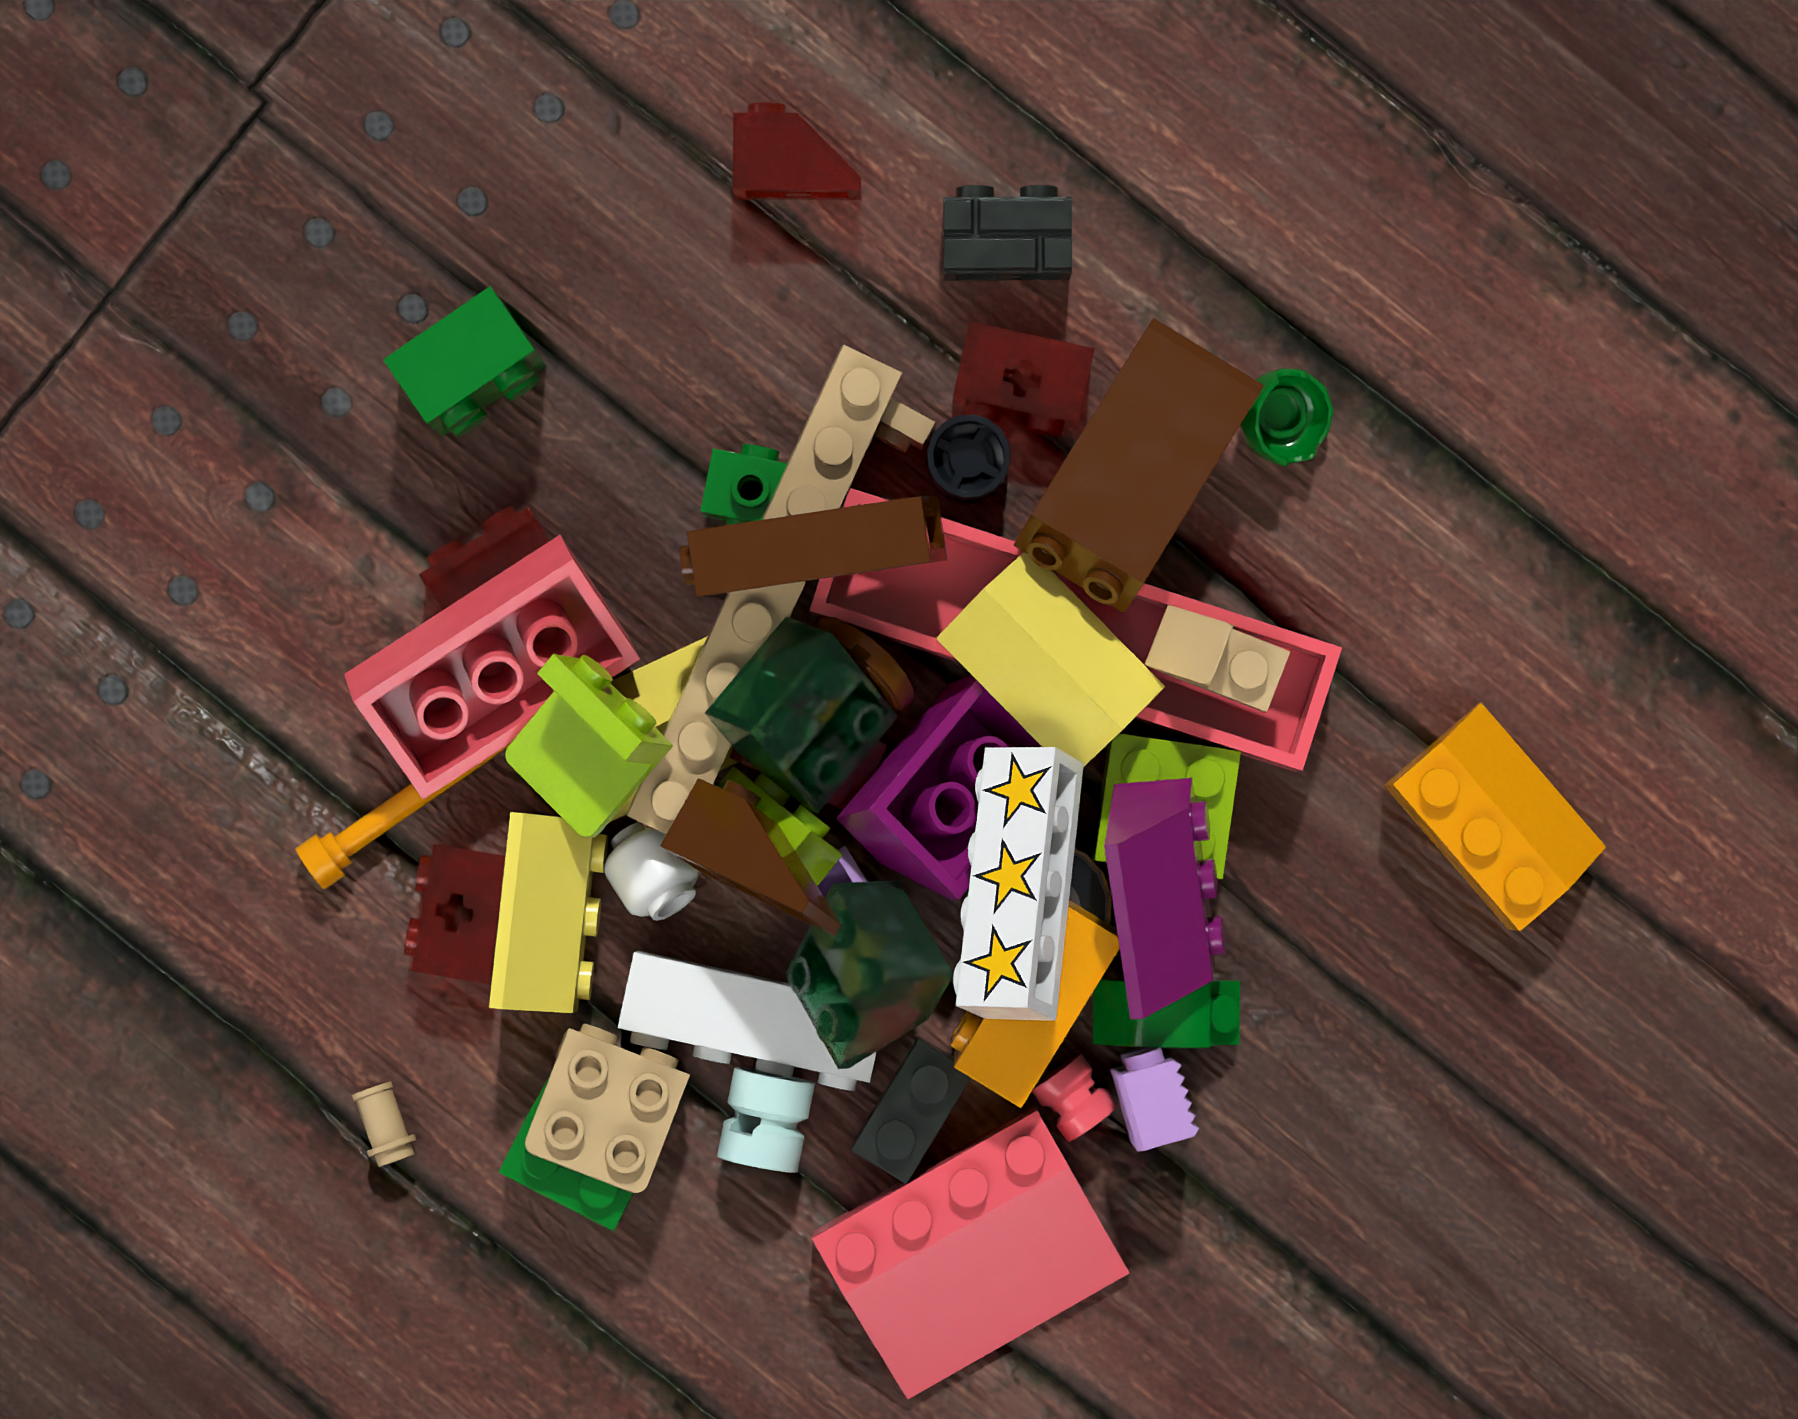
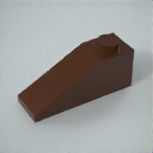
M698 778L660 847L693 870L828 934L836 936L841 923L778 823L757 808L761 797L731 780H727L724 787L719 788Z

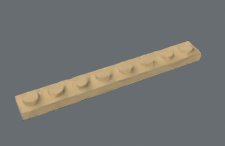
M846 345L841 346L762 520L841 507L902 372ZM806 581L727 593L664 730L663 736L673 747L638 787L626 816L667 834L697 779L700 778L714 784Z

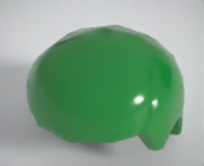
M1281 368L1259 376L1256 381L1263 384L1264 387L1240 424L1244 442L1259 457L1284 467L1291 463L1313 459L1316 456L1319 445L1330 432L1334 408L1326 386L1301 369Z

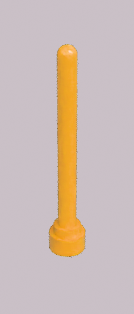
M509 745L424 800L411 783L336 836L331 831L322 838L316 833L295 848L297 854L313 878L325 890L346 875L343 869L353 863L350 856L507 749Z

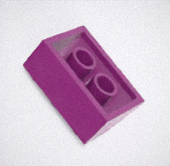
M972 675L953 681L946 686L836 819L879 863L952 901L959 900L969 888L971 865L968 858V845L972 834L976 830L979 802L976 797L975 783L979 771L983 768L985 748L1041 746Z
M1192 778L1114 784L1104 848L1130 1020L1144 1019L1213 981L1215 956L1226 954L1223 917L1211 916L1209 899L1218 897L1216 863L1214 859H1203L1201 841L1210 840L1208 805L1206 801H1195Z

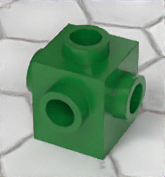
M742 444L740 454L713 448L700 509L703 517L726 521V525L762 520L787 463L778 462L780 451L752 444ZM758 483L763 487V492L759 498L749 501L741 497L742 489L747 484Z

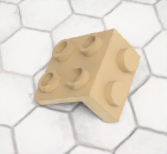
M583 1024L580 1032L569 1028L564 1033L555 1056L557 1059L527 1133L525 1147L530 1154L630 1193L642 1192L648 1186L690 1074L676 1069L679 1060L657 1050L643 1047L640 1055L617 1047L616 1044L619 1037L603 1029L588 1024Z

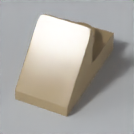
M1167 605L1144 665L1266 713L1291 651L1233 629L1234 625Z

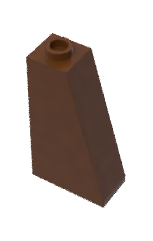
M917 496L687 531L688 545L681 546L680 549L683 577L687 585H695L696 597L948 560L938 496Z

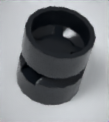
M974 414L955 416L942 423L932 435L927 450L928 477L935 490L948 501L961 505L980 504L993 497L1003 486L1011 461L1009 443L1003 431L990 419Z

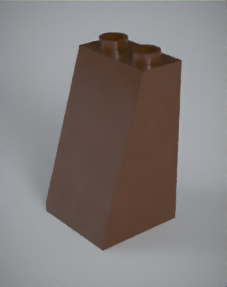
M1153 318L1030 515L1013 546L1028 554L1030 559L1038 566L1047 570H1054L1079 585L1097 602L1111 605L1125 613L1264 385Z

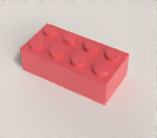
M558 535L346 672L344 676L354 704L424 800L509 745L554 692L537 674L553 654L580 658L582 655L589 656L603 666L612 677L639 661L640 658L627 633L562 536Z

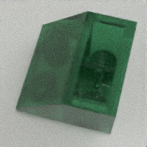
M788 617L784 618L705 711V715L739 755L809 810L819 813L898 718L897 714L833 634Z
M898 880L833 883L825 899L841 923L836 936H833L814 926H810L785 972L793 992L799 998L816 1029L818 1037L824 1043L838 1069H847L927 1021L954 975Z

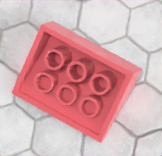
M1035 1105L916 1172L910 1177L907 1184L902 1181L814 1230L812 1235L816 1248L842 1294L907 1400L1130 1274Z

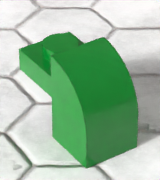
M1101 979L1093 991V1044L1158 1048H1210V1046L1239 1045L1240 981L1213 980L1144 1019L1130 1020L1124 979Z

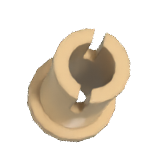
M391 1081L352 1095L353 1100L356 1101L372 1147L371 1150L366 1151L368 1157L375 1156L378 1167L415 1155L411 1142L416 1141L415 1134L408 1136L392 1090Z

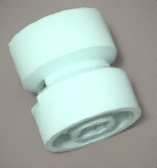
M735 1067L727 1102L735 1110V1116L724 1120L717 1157L762 1169L790 1173L798 1172L805 1136L797 1129V1124L809 1117L815 1083L798 1077H785L751 1068Z

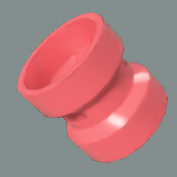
M1081 1053L1075 1055L1041 1079L1031 1091L1041 1106L1051 1107L1054 1113H1059L1056 1126L1067 1142L1073 1141L1093 1128L1119 1106L1107 1089H1095L1093 1086L1095 1082L1091 1078L1093 1069Z

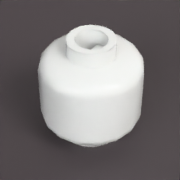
M641 822L626 827L612 839L611 845L614 850L604 863V872L618 897L632 915L640 917L650 915L653 920L658 921L680 911L694 898L696 891L693 886L698 880L699 872L693 870L660 847L666 836L665 833L652 827L646 828Z

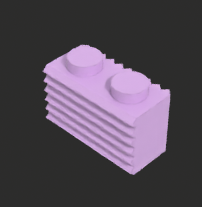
M1141 1047L1120 1054L1123 1065L1114 1067L1110 1071L1129 1138L1137 1152L1194 1137L1199 1127L1193 1122L1196 1115L1189 1109L1192 1102L1185 1097L1188 1089L1182 1085L1185 1077L1178 1072L1181 1064L1173 1057L1163 1053L1162 1049L1158 1047Z

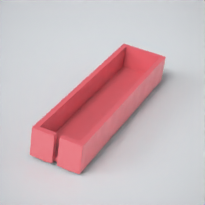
M849 488L843 508L889 500ZM942 518L947 561L819 579L809 611L813 616L834 617L854 626L859 631L958 662L936 638L1023 551L1013 546L1015 541ZM1051 570L1143 664H1145L1167 605L1234 625L1233 629L1291 651L1266 713L1147 667L1165 687L1133 720L1219 748L1241 751V755L1293 772L1303 771L1342 647L1145 583L1125 613L1111 605L1097 602L1082 587L1056 571Z

